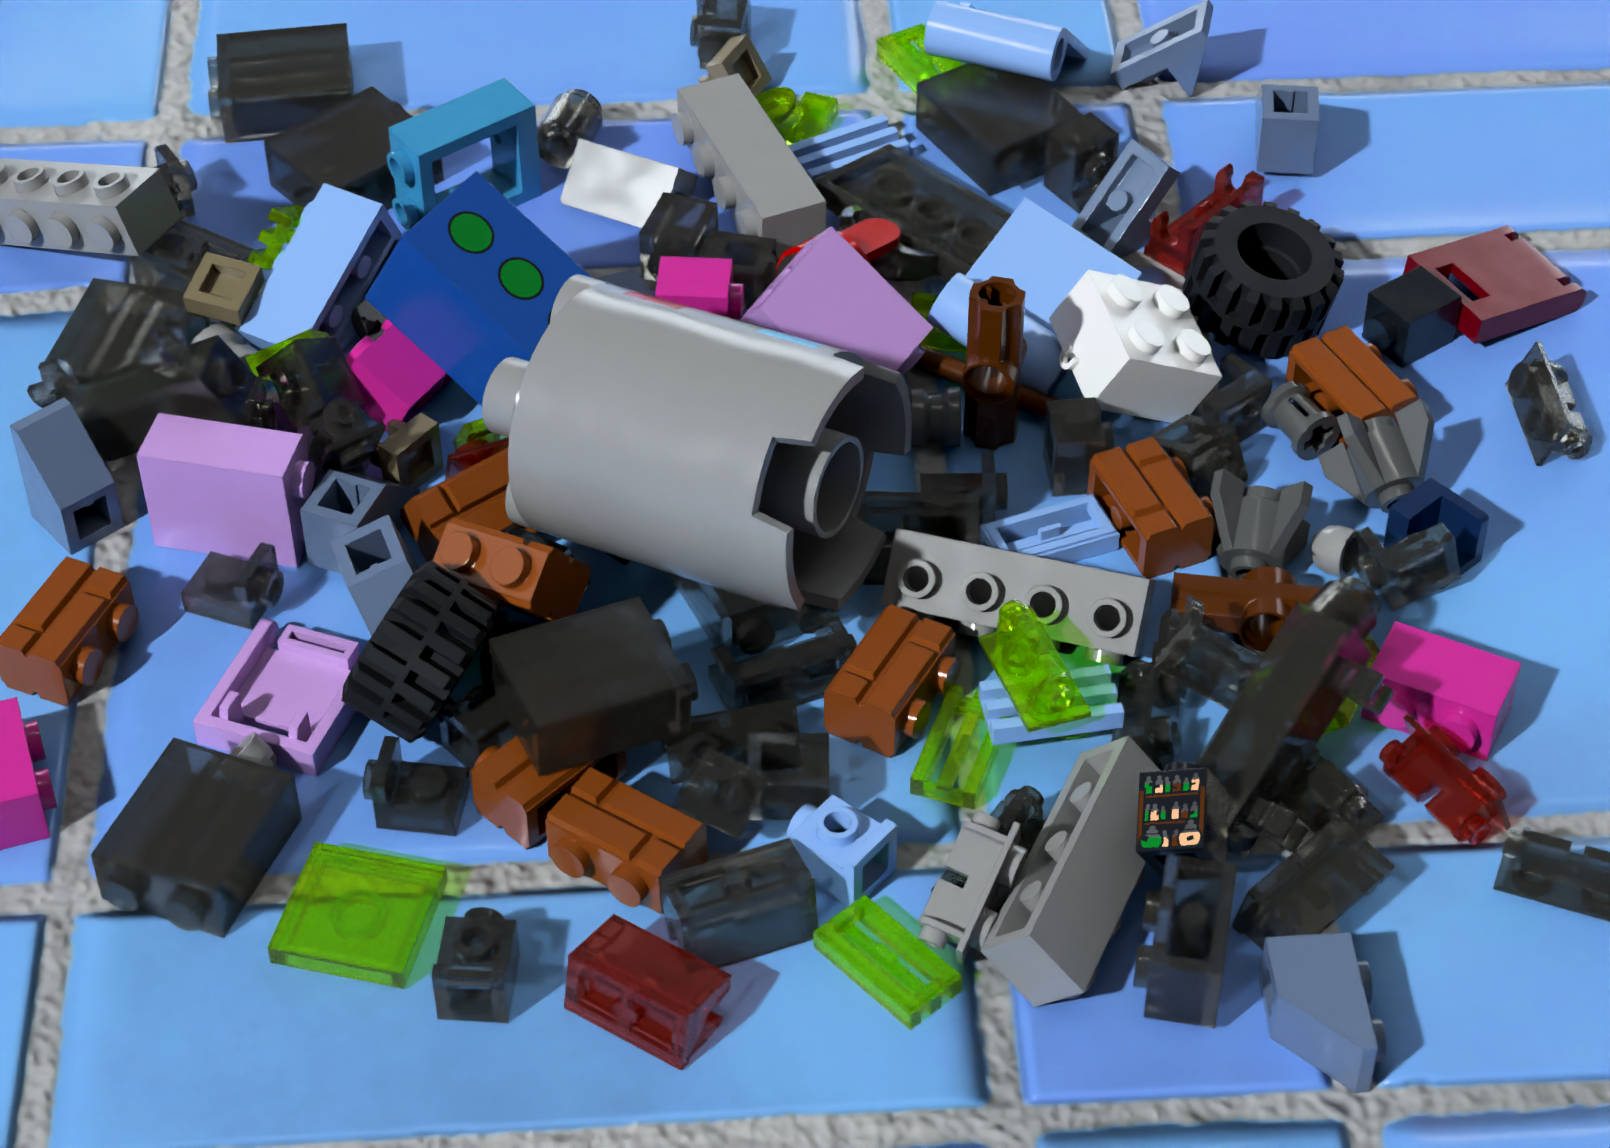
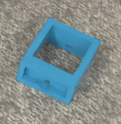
M506 78L499 79L388 127L391 152L387 154V164L394 177L396 198L393 199L392 206L397 220L407 230L411 229L463 183L461 182L435 194L432 162L490 137L493 169L481 175L515 207L542 195L535 104Z

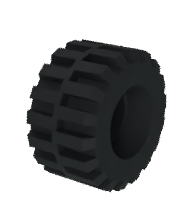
M1253 201L1240 202L1238 208L1231 205L1222 208L1218 216L1213 215L1207 221L1185 274V281L1182 286V293L1188 298L1189 309L1192 315L1199 317L1197 320L1198 327L1204 333H1213L1216 336L1214 341L1224 347L1230 344L1238 348V353L1250 355L1251 351L1258 352L1262 358H1274L1276 352H1280L1285 357L1289 356V351L1293 345L1318 336L1340 289L1345 273L1341 269L1344 263L1342 254L1334 250L1336 242L1331 235L1322 234L1319 231L1321 225L1313 219L1306 220L1299 216V211L1290 207L1288 210L1278 208L1276 203L1264 201L1262 206H1257Z
M433 560L418 567L383 617L350 671L343 685L342 702L410 744L421 738L434 721L496 622L499 602Z

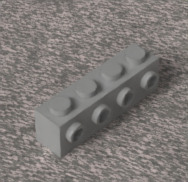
M739 73L677 89L678 112L672 114V127L676 140L680 146L687 145L692 153L694 165L699 176L709 179L713 185L719 207L723 211L729 210L735 219L736 229L741 241L744 244H751L762 263L779 259L787 249L826 230V200Z
M0 158V245L140 256L182 218L160 168Z
M896 528L880 604L887 606L892 604L913 612L922 621L925 617L935 621L936 616L959 620L958 633L996 640L998 629L1022 633L1021 646L1059 653L1061 642L1085 646L1084 659L1122 667L1124 655L1141 656L1156 580Z
M1130 736L1080 753L980 949L982 954L1033 1007L1064 998L1068 1000L1074 999L1090 988L1096 979V967L1108 941L1117 933L1121 926L1122 920L1120 916L1132 891L1139 885L1145 875L1144 866L1146 862L1136 852L1140 772L1161 770Z

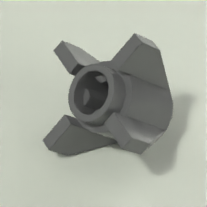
M1419 399L1395 413L1399 426H1397L1395 419L1389 416L1374 417L1362 421L1361 418L1345 412L1336 417L1345 442L1318 456L1325 477L1366 506L1380 508L1382 512L1389 513L1391 505L1425 481L1435 422L1427 401Z
M1224 468L1214 472L1210 495L1218 528L1213 532V542L1219 556V564L1229 572L1232 578L1243 579L1244 575L1250 570L1261 566H1275L1284 569L1306 547L1310 524L1303 520L1310 507L1312 485L1302 481L1283 487L1280 492L1266 486L1253 485L1245 487L1246 482Z

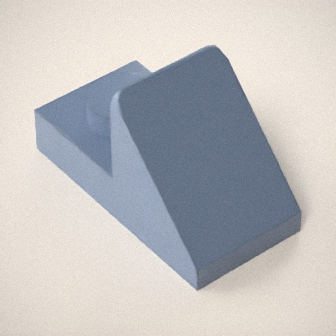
M1204 0L1117 42L1111 75L1118 85L1124 89L1139 81H1151L1168 68L1189 97L1193 96L1208 39L1214 6L1209 0Z
M1131 138L1071 227L1120 259L1162 238L1168 232L1150 217L1176 181L1180 172L1144 145Z

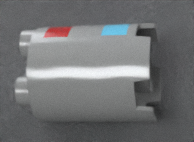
M581 274L570 277L559 290L553 304L550 324L540 338L530 361L517 357H507L496 366L487 382L482 402V417L486 428L490 432L509 437V482L505 496V508L511 522L779 608L786 607L797 611L801 610L803 603L837 611L848 602L864 582L887 538L881 530L856 518L867 487L874 452L904 456L910 451L911 404L906 382L900 372L864 361L857 354L616 286L612 283Z

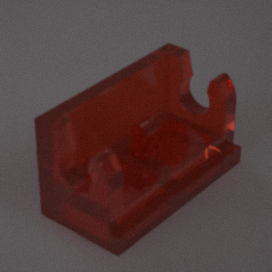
M1227 164L1217 172L1214 192L1168 226L1169 214L1167 211H1163L1152 220L1150 241L1144 246V255L1185 277L1207 221L1213 215L1218 216L1220 210L1229 205L1238 208L1240 202L1253 201L1257 206H1262L1265 177L1251 171L1245 176L1241 187L1236 190L1231 181V177L1234 174L1233 165Z
M613 914L568 955L564 1008L682 1071L689 1064L690 1057L719 1027L723 1017L714 1013L711 1009L716 1004H719L730 990L732 975Z

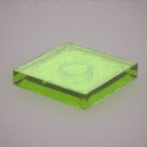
M315 842L267 947L270 963L404 989L448 883L446 866Z

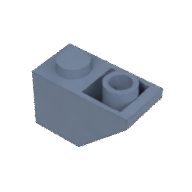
M1261 85L1256 95V172H1273L1280 175L1313 173L1319 128L1318 87Z
M65 397L10 425L31 515L70 555L124 527L115 481L73 406Z
M329 469L300 509L308 564L342 574L330 542L387 514L399 531L404 524L400 518L399 510L412 497L420 494V489L366 474Z
M388 514L330 542L347 588L371 636L407 581L418 568L413 554Z
M1351 932L1265 937L1259 986L1270 1038L1354 1093L1370 1092L1375 1062H1384L1386 1058V1036L1381 1018H1371L1368 1003L1372 999L1371 971L1366 960L1357 961Z

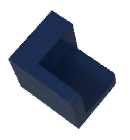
M1430 477L1390 506L1382 552L1435 588L1443 589L1481 561L1489 516Z

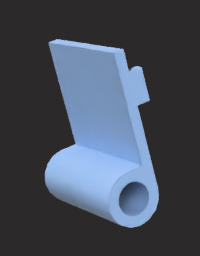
M936 1L927 21L924 48L928 55L1051 82L1055 81L1058 77L1065 55L1087 59L1089 48L1066 27L977 9L971 3L960 1V5Z
M1025 197L967 274L964 275L959 272L946 284L934 302L927 321L967 348L969 294L973 283L986 281L991 276L1014 279L1015 285L1019 289L1026 291L1023 338L1026 340L1027 352L1021 368V384L1052 396L1070 371L1062 369L1060 366L1059 357L1062 348L1048 318L1088 269L1112 275L1121 274L1136 280L1141 278L1142 272Z

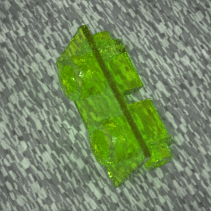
M1011 600L1002 605L999 609L997 632L981 635L978 641L1027 732L1091 717L1088 705L1042 623L1037 621L1034 609L1019 600Z

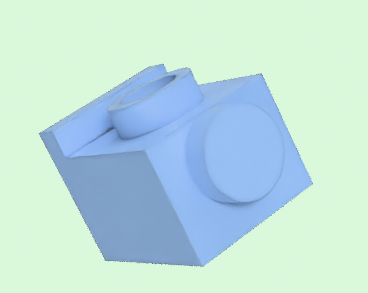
M833 794L818 808L810 803L803 805L794 814L787 830L789 838V871L853 911L896 870L897 824L887 818L880 824Z

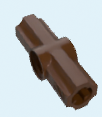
M991 276L986 281L973 283L971 287L968 308L967 358L960 379L962 389L965 392L963 435L969 437L974 442L975 447L994 451L1002 445L1014 443L1016 439L1019 420L1021 368L1027 352L1026 340L1023 338L1026 291L1019 289L1015 285L1014 279Z
M1261 566L1252 569L1244 575L1243 579L1174 572L1169 627L1238 633L1239 638L1245 645L1253 650L1262 652H1276L1285 649L1293 643L1294 639L1364 646L1369 611V592L1298 585V581L1292 573L1275 566Z

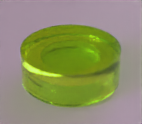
M775 87L756 97L781 136L791 131L799 123L803 115L801 103L794 91L788 87Z

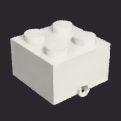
M1088 269L1048 318L1062 348L1059 357L1060 366L1062 369L1072 370L1089 408L1182 425L1223 376L1211 354V346L1202 335L1189 309V301L1180 289L1167 284L1159 285L1131 279L1121 274L1112 275Z

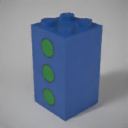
M475 171L400 238L364 298L482 406L487 382L496 366L507 357H517L530 361L540 338L550 324L553 304L563 284L576 274L591 276L478 171Z

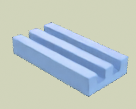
M884 114L788 145L818 190L906 161L910 156V143L905 138L899 139V131L894 126L888 127V119Z
M1094 493L979 526V542L981 545L1069 563L1119 550L1120 534Z
M1109 664L979 681L978 698L992 746L1123 728L1124 709L1121 702L1117 703L1118 691L1115 683H1111L1112 673ZM1101 704V705H1097V706H1090V707H1083V708H1075V709L1063 710V709H1066V708H1073V707H1081V706ZM1029 713H1037V714H1031V715L1016 716V717H1009V718H1001V719H1000V717H1007V716H1014V715H1022V714H1029Z

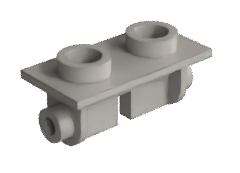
M979 811L975 812L972 821H963L960 833L945 863L946 869L968 878L964 887L961 888L938 878L922 916L919 917L917 922L922 927L918 936L919 941L941 951L944 950L947 941L957 944V962L964 965L971 947L980 951L999 914L989 909L1000 884L1012 888L1028 852V849L1018 845L1021 839V824L1014 821L1008 836L998 833L1001 825L998 819Z

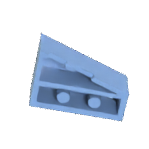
M323 183L315 199L306 205L301 214L296 232L286 249L281 251L275 258L270 277L258 298L254 300L239 329L249 345L256 348L266 360L318 379L356 335L351 321L352 311L358 304L366 300L364 297L398 241L403 236L384 205Z

